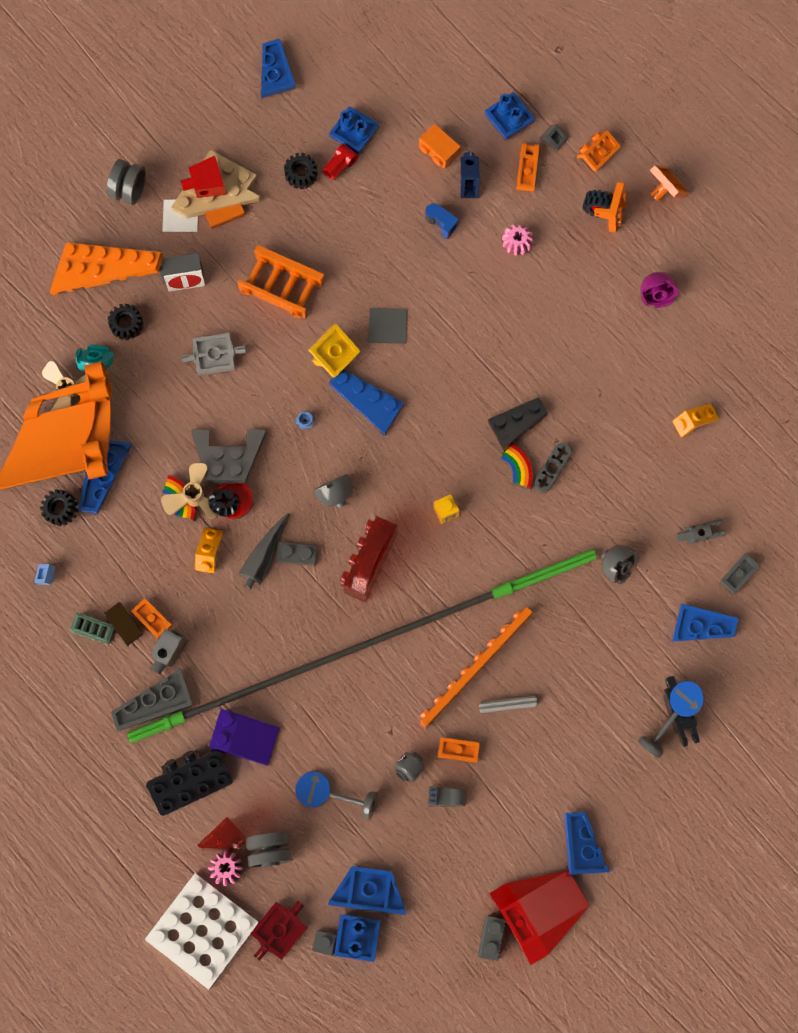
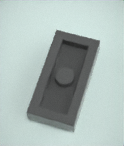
M279 542L276 561L315 566L317 546Z
M745 553L719 583L735 595L760 565Z

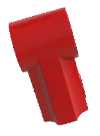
M343 143L336 150L334 157L322 168L323 172L329 179L335 180L347 167L350 168L357 161L359 155Z

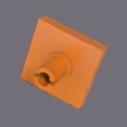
M654 165L650 170L661 183L650 193L652 196H655V200L660 201L668 191L673 197L685 198L690 193L667 166Z

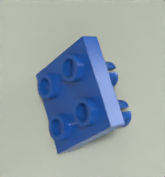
M515 92L509 95H501L500 101L486 109L484 113L505 141L535 122V117Z
M349 106L347 110L341 112L340 119L329 132V137L341 144L345 143L359 155L379 129V124Z
M340 914L334 956L375 962L381 921Z

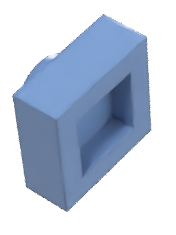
M39 564L34 583L38 585H51L55 576L56 566Z

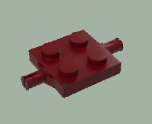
M297 900L296 904L289 910L282 907L278 902L274 903L250 933L261 945L259 950L253 955L255 958L261 961L267 951L275 954L281 960L286 956L308 928L296 916L304 907L303 904H300Z

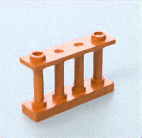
M257 245L254 250L257 263L247 282L238 280L240 291L245 295L250 296L251 294L285 309L294 317L306 319L307 312L303 306L313 287L316 285L319 287L323 286L325 282L324 274ZM268 263L274 269L264 288L260 289L253 284L263 265ZM286 271L291 276L280 297L271 294L270 291L280 272ZM301 278L306 280L307 284L297 304L287 301V298L296 280Z

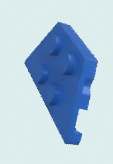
M352 866L328 902V905L406 915V910L392 871Z

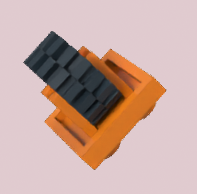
M617 182L614 193L590 190L586 193L583 210L587 214L590 213L591 216H596V218L608 219L609 231L616 232L617 227L621 226L623 220L622 211L626 209L627 191L624 190V183Z

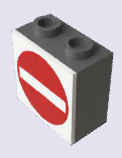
M199 253L163 258L159 271L163 284L167 285L169 292L205 286Z

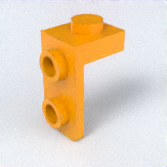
M706 404L684 411L672 422L679 435L684 437L699 426L719 420V417L712 405Z
M204 528L195 554L196 571L215 572L216 554L223 531Z

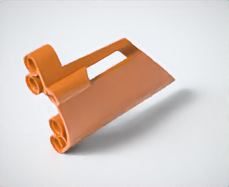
M102 361L84 365L87 379L84 382L31 399L25 410L24 422L15 444L0 471V490L86 470L89 477L87 478L88 480L108 475L107 457L111 427L112 384ZM72 394L80 396V401L75 406L39 414L40 406L44 401Z

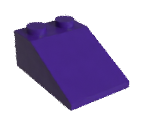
M221 709L209 748L268 766L279 727Z

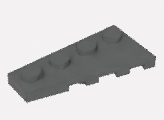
M181 668L159 681L153 687L146 689L137 697L132 698L113 710L111 714L116 730L121 731L193 706Z

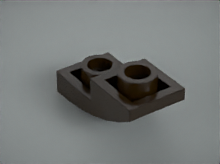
M118 602L104 613L127 646L143 635L121 602Z

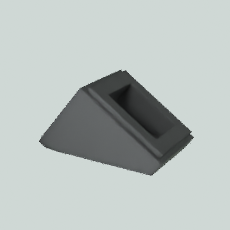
M557 124L549 126L540 137L543 142L555 150H558L568 138Z

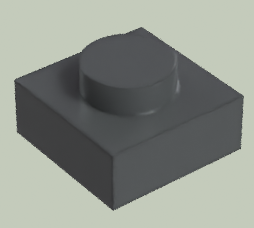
M316 931L312 951L332 956L336 935Z

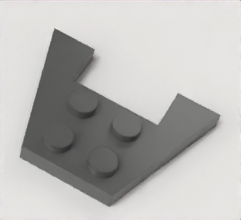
M191 430L200 462L206 464L208 468L205 475L207 483H246L267 434L266 430H247V446H209L210 430Z

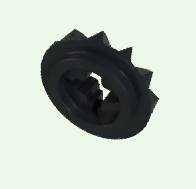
M220 488L217 491L214 490L209 496L208 504L213 513L226 517L233 515L238 510L239 499L236 497V493H232L230 489L223 490ZM222 497L225 498V501H228L226 507L223 502H220Z

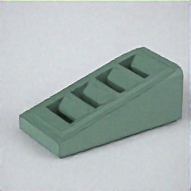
M76 613L70 631L109 645L114 627L106 622ZM81 620H83L84 622L81 630H79V625L81 623ZM89 622L92 623L89 632H86ZM99 625L97 634L93 635L96 626ZM105 627L107 631L104 638H102L101 635Z

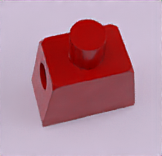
M215 156L190 166L188 169L191 178L180 180L183 191L194 188L197 198L226 194Z

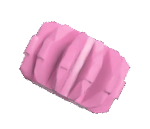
M512 224L511 230L506 228L505 235L502 236L504 241L503 247L508 248V253L514 251L515 256L518 252L524 255L525 250L530 251V245L533 244L532 232H528V227L522 229L521 224L518 225V228Z
M224 851V858H222L220 853H217L216 857L219 860H210V862L215 864V867L210 866L208 870L215 871L210 875L212 879L218 876L216 884H219L223 879V885L227 886L228 879L232 884H235L233 876L241 878V875L236 873V871L243 870V867L236 866L241 862L240 858L233 861L236 856L235 853H232L228 858V851ZM229 863V864H230V866H228V867L230 868L229 873H228V872H224V874H223V873L221 872V871H223V869H221V866H222V865H225V866H226V865Z

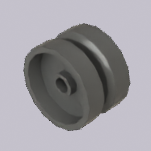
M118 159L114 163L107 184L108 197L115 200L122 198L123 202L135 205L143 192L146 168L138 164L131 166L130 162Z
M289 832L268 833L245 838L247 850L260 851L248 856L250 868L273 867L293 861L291 850L278 849L290 843Z

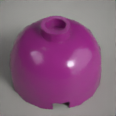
M655 272L648 275L640 287L642 302L648 307L649 304L655 305V308L666 307L675 301L674 297L676 295L678 297L679 294L676 281L665 272Z

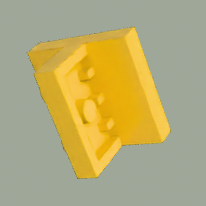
M333 324L308 350L315 357L312 360L316 366H323L334 378L360 353V350L337 324Z

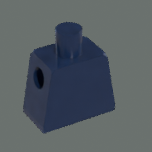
M465 152L460 157V198H479V157L474 156L473 152Z

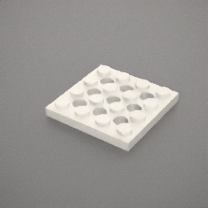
M195 873L145 940L210 990L259 922ZM197 896L204 898V905L201 908H196L193 904V900ZM213 908H217L220 911V917L217 920H212L209 917V912ZM186 912L192 916L191 922L187 925L181 922V916ZM228 921L236 923V930L232 933L227 932L225 929V924ZM200 925H205L208 929V933L204 937L197 935V928ZM172 929H176L179 932V938L176 941H171L168 938V933ZM217 937L222 938L224 941L223 947L219 950L215 949L212 944L213 940ZM191 941L195 944V950L193 953L188 954L184 950V945ZM204 954H208L211 957V963L208 966H203L200 963V958Z

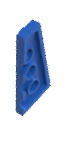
M115 440L109 441L107 476L88 480L87 478L89 477L86 472L78 506L80 512L99 513L132 446L131 443Z

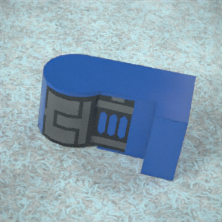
M432 203L426 207V221L442 229V236L448 239L458 227L459 219L438 204Z

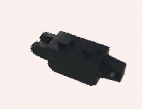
M674 676L665 679L667 689H664L665 694L663 698L669 717L674 713L670 704V694L677 685ZM678 715L672 726L674 732L678 733L682 746H688V740L684 732L686 730H690L694 743H699L695 716L682 717Z

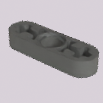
M560 443L555 446L535 479L534 487L537 492L546 493L554 484L571 454V449L567 444ZM565 449L566 455L563 454L560 461H558L559 451ZM549 464H556L558 471L555 473L549 472L547 469ZM547 475L549 477L546 482L547 486L541 488L538 481L542 482Z

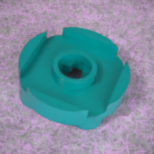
M90 345L86 350L78 349L75 353V360L79 370H85L84 365L102 361L107 371V367L111 366L114 362V355L105 346Z

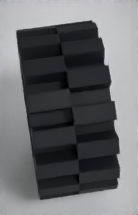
M295 153L296 157L291 155L290 160L287 159L286 164H284L286 181H288L290 186L293 184L296 189L297 186H300V189H303V186L308 188L309 184L313 185L314 180L316 181L317 165L310 155L305 157V153H302L301 156ZM298 166H305L308 172L304 176H297L294 174V169Z
M126 303L125 306L119 304V308L114 307V312L110 311L108 325L114 336H118L119 339L123 340L125 338V340H129V337L134 339V335L137 334L138 336L140 334L139 330L142 331L143 329L142 316L139 310L135 309V306L131 305L130 307ZM129 316L133 322L131 326L123 328L119 326L120 318Z
M61 489L48 492L50 496L45 495L44 498L46 500L41 501V504L44 505L40 507V510L43 511L41 515L45 520L57 526H66L67 522L71 523V517L76 518L77 516L74 512H78L76 498ZM63 501L65 503L63 511L60 514H55L54 508L56 504Z

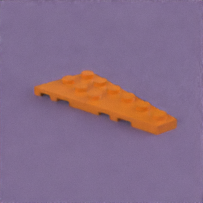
M66 242L50 293L58 295L62 291L72 292L76 288L95 287L111 283V281L117 279L122 281L127 280V277L131 276L140 277L159 273L164 255L161 252Z

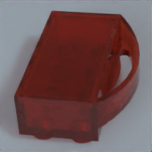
M378 516L375 517L374 521L368 520L365 526V534L367 536L366 538L361 536L356 546L360 548L358 555L352 554L348 562L349 565H352L350 572L344 571L340 579L345 594L365 603L398 535V525Z

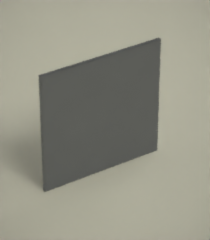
M370 308L368 342L406 344L407 309Z

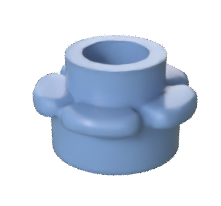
M301 412L296 417V424L303 430L311 428L314 425V416L309 412Z

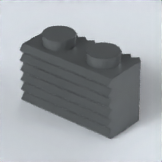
M485 916L478 952L479 958L493 961L499 960L498 952H500L502 935H504L503 927H505L504 923H506L504 919Z

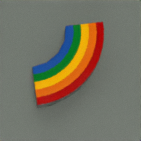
M511 444L509 449L503 452L501 461L506 463L512 470V484L530 490L533 476L531 464L524 452L516 445Z
M168 475L163 494L183 493L185 484L179 479ZM187 503L175 513V516L194 522L196 507L190 506Z

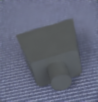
M165 628L151 653V657L156 660L150 669L161 674L165 666H173L189 639L174 630Z

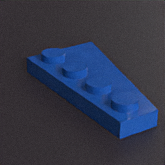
M342 370L335 378L332 377L329 385L346 401H349L384 436L404 405L402 401L345 370Z

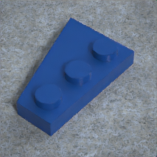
M280 39L263 43L261 98L296 89Z

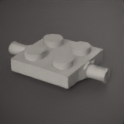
M224 333L192 338V354L181 355L183 363L194 361L197 374L201 376L235 370V354L246 353L245 345L233 347L230 334Z

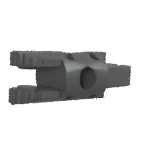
M723 519L685 527V533L675 535L677 542L687 540L688 544H693L702 540L726 536V531L722 530L712 534L710 526L721 525ZM699 529L703 532L702 536L698 534Z

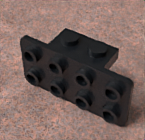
M197 749L184 753L182 757L176 760H168L161 766L163 774L147 781L146 787L160 815L165 816L231 785L233 779L219 750H213L200 756Z

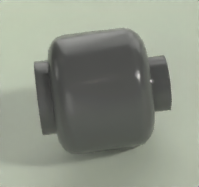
M409 752L404 753L395 764V774L404 782L415 781L424 770L423 758L416 752L413 754Z

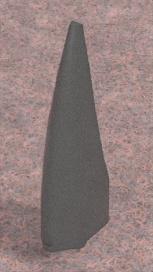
M289 513L283 516L262 538L238 574L248 579L244 585L247 589L251 590L254 583L261 585L269 571L276 546L290 516Z

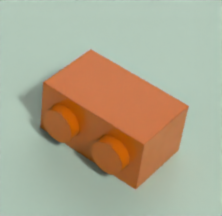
M435 124L419 138L420 150L424 154H429L433 161L444 169L460 155L461 146Z

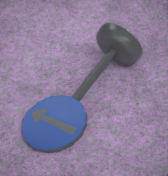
M684 681L678 683L673 688L670 694V704L674 713L653 740L647 736L639 738V744L652 755L658 758L663 755V749L657 742L678 715L691 717L701 711L704 705V694L699 685L694 682Z
M318 772L304 774L296 784L295 793L297 799L307 807L315 808L321 806L327 801L328 797L363 806L362 815L365 819L370 820L375 812L378 800L377 792H369L365 801L330 792L331 787L328 779Z

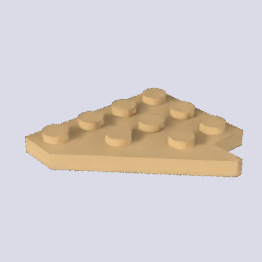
M210 150L204 160L212 156L216 157L226 194L197 198L194 188L186 191L182 190L171 208L188 219L204 215V212L239 204L242 206L259 202L260 196L249 190L257 179V175Z

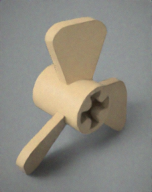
M53 361L48 362L42 371L45 379L56 384V390L87 380L86 375L76 381L64 377ZM72 394L59 397L51 411L71 407V399H76L79 395Z
M194 463L189 467L190 483L184 486L183 493L162 496L161 503L168 515L175 514L188 503L193 507L200 506L210 519H215L219 516L210 509L209 499L204 497L201 488L202 481L208 470L206 464ZM191 491L193 494H196L197 491L200 493L195 499H191V496L188 495Z

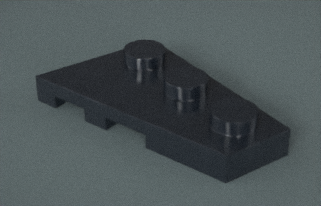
M538 397L488 419V424L505 452L515 440L518 441L522 437V434L528 429H532L547 416V410Z

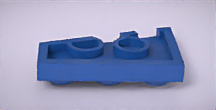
M680 604L671 642L734 637L739 618Z
M565 813L564 822L569 875L609 873L610 871L602 858V851L598 848L594 838L595 834L586 813Z

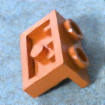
M608 130L596 132L591 137L592 141L589 144H584L579 149L580 153L577 155V158H583L593 171H597L621 147Z

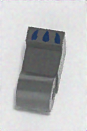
M429 787L428 807H464L466 790Z

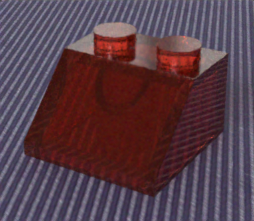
M226 817L197 846L203 851H238L245 845L246 842L244 840L247 837Z

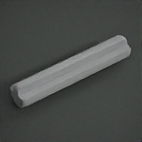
M526 696L480 702L479 710L480 713L536 707L537 698L536 696Z

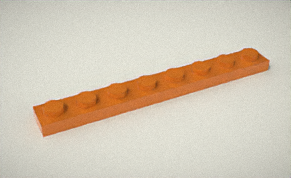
M526 607L523 611L521 609L518 610L513 616L515 620L510 625L506 623L500 630L502 634L497 639L493 637L486 645L489 648L484 653L480 651L473 659L475 663L471 667L467 665L460 673L462 677L458 681L454 679L448 685L447 689L449 691L445 695L440 694L435 699L434 703L436 705L431 710L427 708L421 714L422 720L420 724L425 729L531 617L532 611Z

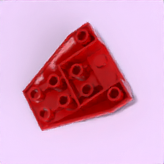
M569 870L509 882L489 893L521 946L520 949L530 966L549 955L589 907L572 875H569Z

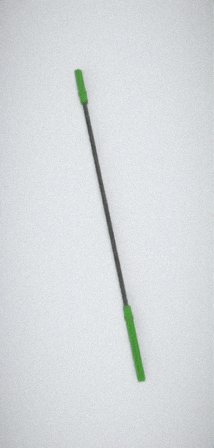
M591 549L510 582H504V584L492 588L491 592L182 713L180 711L170 716H165L163 719L128 732V739L133 743L166 729H172V727L186 722L185 719L491 598L498 599L505 595H511L515 591L596 560L597 555L594 549Z

